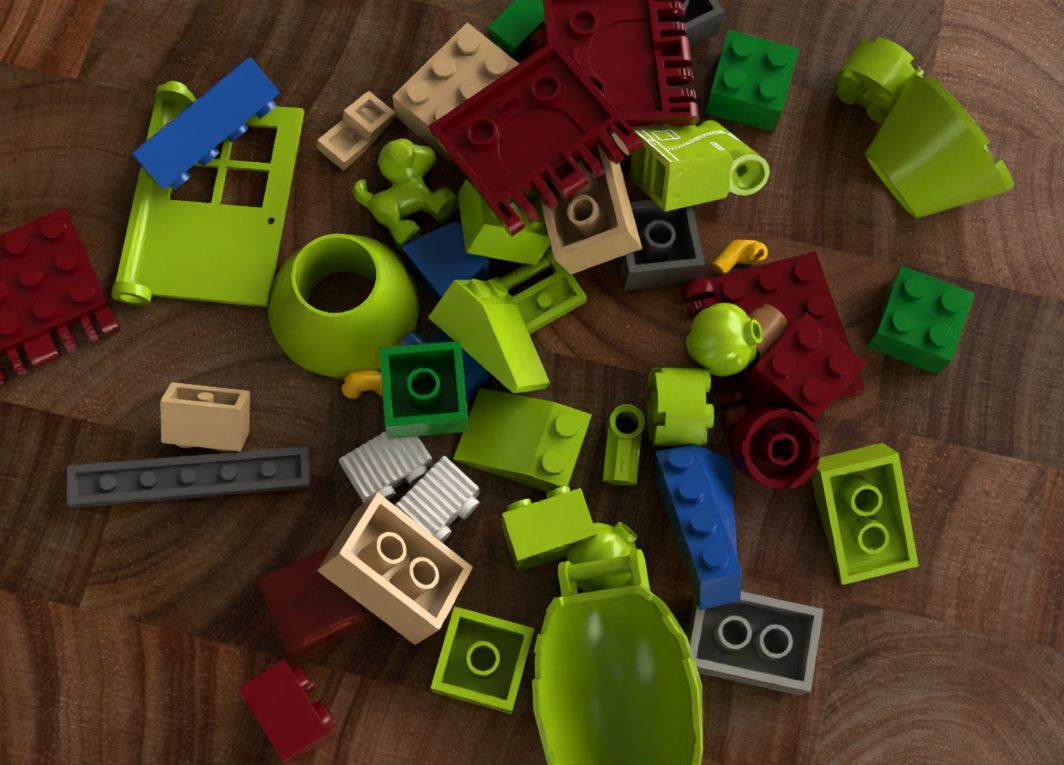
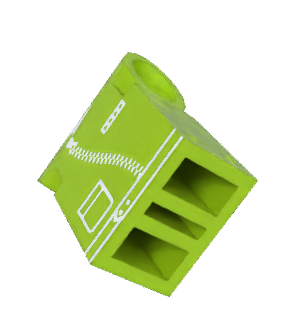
M707 120L698 127L695 125L683 127L668 126L634 130L642 142V147L632 153L630 179L665 212L727 197L729 192L742 196L754 194L767 183L770 170L766 160L715 120Z

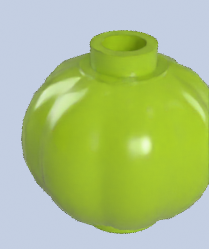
M718 303L703 309L694 318L691 324V332L687 336V349L690 357L700 364L703 369H709L710 374L719 377L732 376L745 370L755 359L757 343L762 341V329L757 320H751L745 311L737 305Z
M599 522L593 523L597 536L589 540L586 539L570 544L571 549L567 551V561H570L571 564L627 556L630 554V551L637 550L634 541L638 537L622 522H618L616 526ZM630 572L576 581V585L583 591L588 592L633 585V580Z

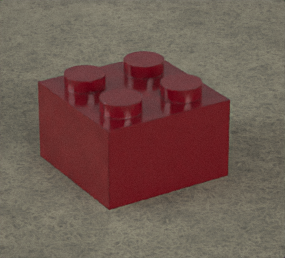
M806 312L754 366L746 380L776 407L799 412L814 423L867 364Z
M283 659L239 687L282 763L295 765L337 738L332 730L333 727L338 725L334 716L325 703L323 704L320 700L318 702L314 700L311 692L316 690V686L307 671L301 668L299 664L293 666Z

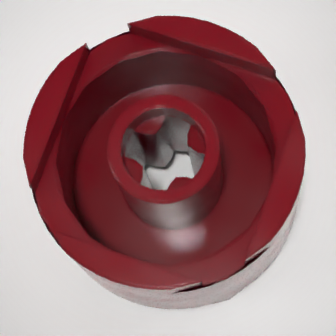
M767 405L747 412L737 422L728 440V448L731 452L732 460L740 473L751 481L770 488L788 489L803 484L816 471L820 460L818 454L821 442L815 425L805 415L785 408ZM777 440L775 447L778 451L776 454L771 453L773 450L772 444Z

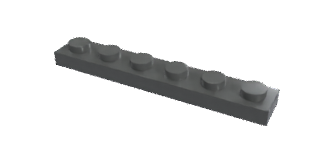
M308 446L67 466V505L70 508L311 488L310 450Z

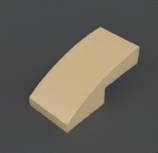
M368 91L344 110L343 120L317 140L316 149L344 171L383 133L395 118L396 112Z

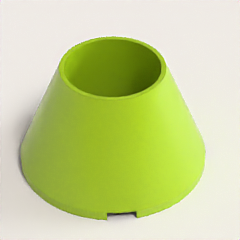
M917 69L911 74L865 153L867 161L884 185L915 219L1010 191L1014 187L1012 177L1001 158L995 162L986 146L990 141L979 126L939 81L932 75L924 80L920 77L924 73L923 69Z
M330 234L314 239L286 260L273 281L268 316L277 343L296 365L310 373L314 372L333 377L336 380H344L351 371L373 369L381 371L379 348L399 346L409 332L416 330L421 314V298L412 270L406 261L392 248L366 236ZM335 273H357L365 276L375 284L371 294L362 304L346 312H323L308 304L309 296L314 287L321 280Z

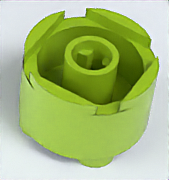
M869 36L860 39L837 72L835 80L839 88L835 93L842 102L848 105H853L856 102L867 109L866 113L872 120L883 123L911 74L915 72V69L910 64L914 58L904 48L888 39L877 37L874 42L867 41Z
M651 368L647 389H655V391L651 392L650 401H647V428L649 441H652V446L680 447L690 444L706 445L707 428H712L714 423L713 405L706 404V392L710 391L711 385L709 369Z

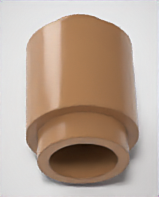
M767 304L763 305L762 308L754 309L749 315L751 320L755 319L758 321L762 329V341L757 343V353L753 360L755 362H759L782 338L784 328L787 326V320L784 315L775 307Z

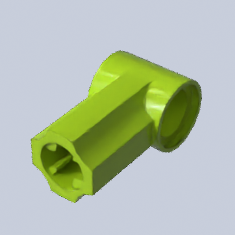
M623 404L616 407L607 421L602 482L618 486H636L641 436L645 425V418L642 411L634 405ZM619 417L631 419L635 425V431L630 434L620 432L616 427L615 420Z

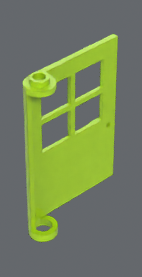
M168 81L156 88V99L147 140L167 123L174 120L179 113L196 100L184 84ZM275 106L262 118L259 119L254 114L244 123L247 127L277 129L271 163L229 160L233 142H230L228 138L224 139L220 159H212L203 166L218 168L211 203L170 200L172 188L168 186L166 189L161 190L141 167L116 282L112 288V298L135 306L149 305L153 296L269 307L304 118L303 108ZM199 162L193 165L202 167V165ZM227 169L269 172L262 208L220 204Z

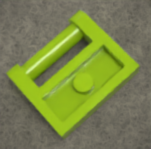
M551 246L547 248L536 265L525 264L500 279L497 276L492 278V280L497 281L509 291L547 269L554 272L553 275L514 297H511L509 292L506 295L517 305L529 335L587 301V296L574 276L570 275L554 259Z

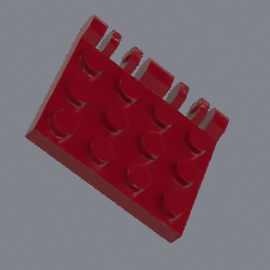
M542 0L547 45L556 40L631 127L663 124L683 127L694 125L700 120L698 105L695 103L697 98L694 89L667 90V85L682 86L690 84L694 80L693 70L689 68L692 65L689 39L685 37L688 34L687 25L681 21L658 22V19L673 20L683 16L685 13L683 0Z
M556 40L428 126L433 137L492 210L500 224L511 237L525 228L523 221L510 205L511 203H515L518 210L529 223H533L538 219L535 208L523 196L534 188L541 201L550 210L559 205L553 192L544 182L546 179H550L554 188L565 200L589 184L586 175L574 161L576 158L579 157L583 166L594 178H598L603 174L600 162L593 157L589 149L599 143L607 158L616 165L624 160L617 145L628 156L642 147V142L636 132ZM610 135L613 136V138H614L615 142L617 143V145H616V144L613 142V140L609 137Z
M65 207L0 235V357L7 354L11 367L19 376L28 373L25 361L19 350L22 347L25 348L32 365L36 369L62 357L53 333H59L69 353L77 351V341L71 333L69 326L80 321L86 337L92 343L101 340L92 319L94 315H96L107 337L121 331L119 322L70 213ZM0 368V385H1V384L5 383V380H4L3 371H2V369Z
M816 251L713 278L692 280L680 286L684 302L691 303L687 306L689 316H697L703 309L718 303L735 304L749 316L754 309L762 308L763 305L767 304L775 307L786 318L785 335L807 312L851 350ZM753 361L745 370L732 376L719 377L711 375L712 386H723L740 381L742 387L740 391L726 393L717 399L719 408H729L747 403V405L731 408L721 414L726 429H734L742 416L755 408L767 405L775 406L746 380L758 362ZM860 373L833 402L863 394L866 389Z

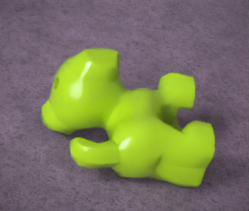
M402 138L387 143L382 148L378 158L381 173L391 181L392 186L373 195L368 192L366 180L360 179L354 184L352 189L356 200L366 206L381 225L388 228L400 251H402L404 245L422 237L418 232L420 228L416 222L403 220L404 218L416 212L424 211L439 223H443L451 218L459 207L457 203L458 198L453 191L446 187H441L436 191L429 190L423 180L424 176L436 163L435 151L430 146L418 145Z

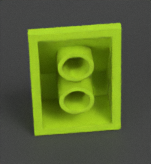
M476 279L454 280L428 318L451 339L461 341V347L513 394L546 389L550 381L517 305L506 296L508 290L492 279L488 281Z
M479 388L468 417L469 432H463L453 460L548 493L554 489L569 486L592 414L552 401Z
M879 443L821 457L816 471L811 476V482L839 582L845 585L918 567L899 453L886 444Z

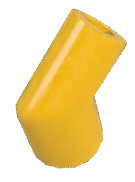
M734 240L728 244L710 266L719 276L725 275L736 264L754 265L763 262L767 258L768 249L763 243L755 240Z
M377 370L351 371L344 378L345 383L341 387L342 393L350 399H357L362 395V391L372 390L383 397L381 372Z

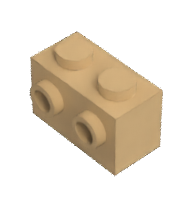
M171 382L160 401L161 443L175 444L181 448L203 447L212 448L219 452H241L250 432V391Z

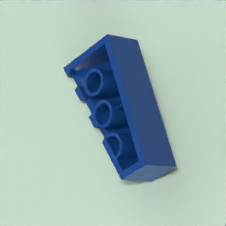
M251 57L240 62L231 70L230 74L216 82L202 97L196 99L179 113L174 120L167 123L130 154L161 190L166 189L168 186L173 191L191 177L187 172L188 169L197 162L202 167L220 153L216 148L218 144L226 138L233 142L248 130V127L244 124L254 114L260 119L277 105L273 99L280 92Z
M696 444L656 451V484L699 610L739 602L742 571L738 563L731 460Z

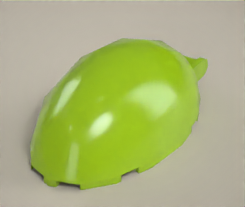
M640 549L632 550L627 556L571 564L570 561L560 562L558 565V577L561 597L554 598L546 609L547 613L544 617L541 634L537 635L533 652L536 653L535 679H532L533 711L547 764L701 765L703 756L701 679L687 635L666 603L650 591L643 552ZM630 572L632 574L633 585L582 593L577 592L576 581Z

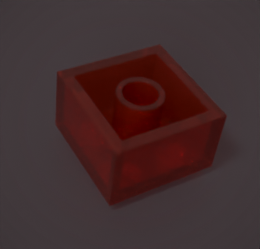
M329 545L256 579L287 653L294 660L370 625L361 604L317 571L333 545Z

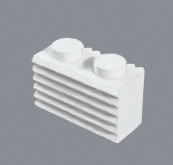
M386 431L338 460L363 503L368 501L377 492L385 499L390 500L396 494L393 489L405 482H408L409 485L418 483L429 472L428 468L433 466L432 458L418 436L389 439Z
M443 456L395 506L443 543L452 532L448 528L458 516L463 520L466 519L479 505L480 502L476 499L479 496V487L446 456Z

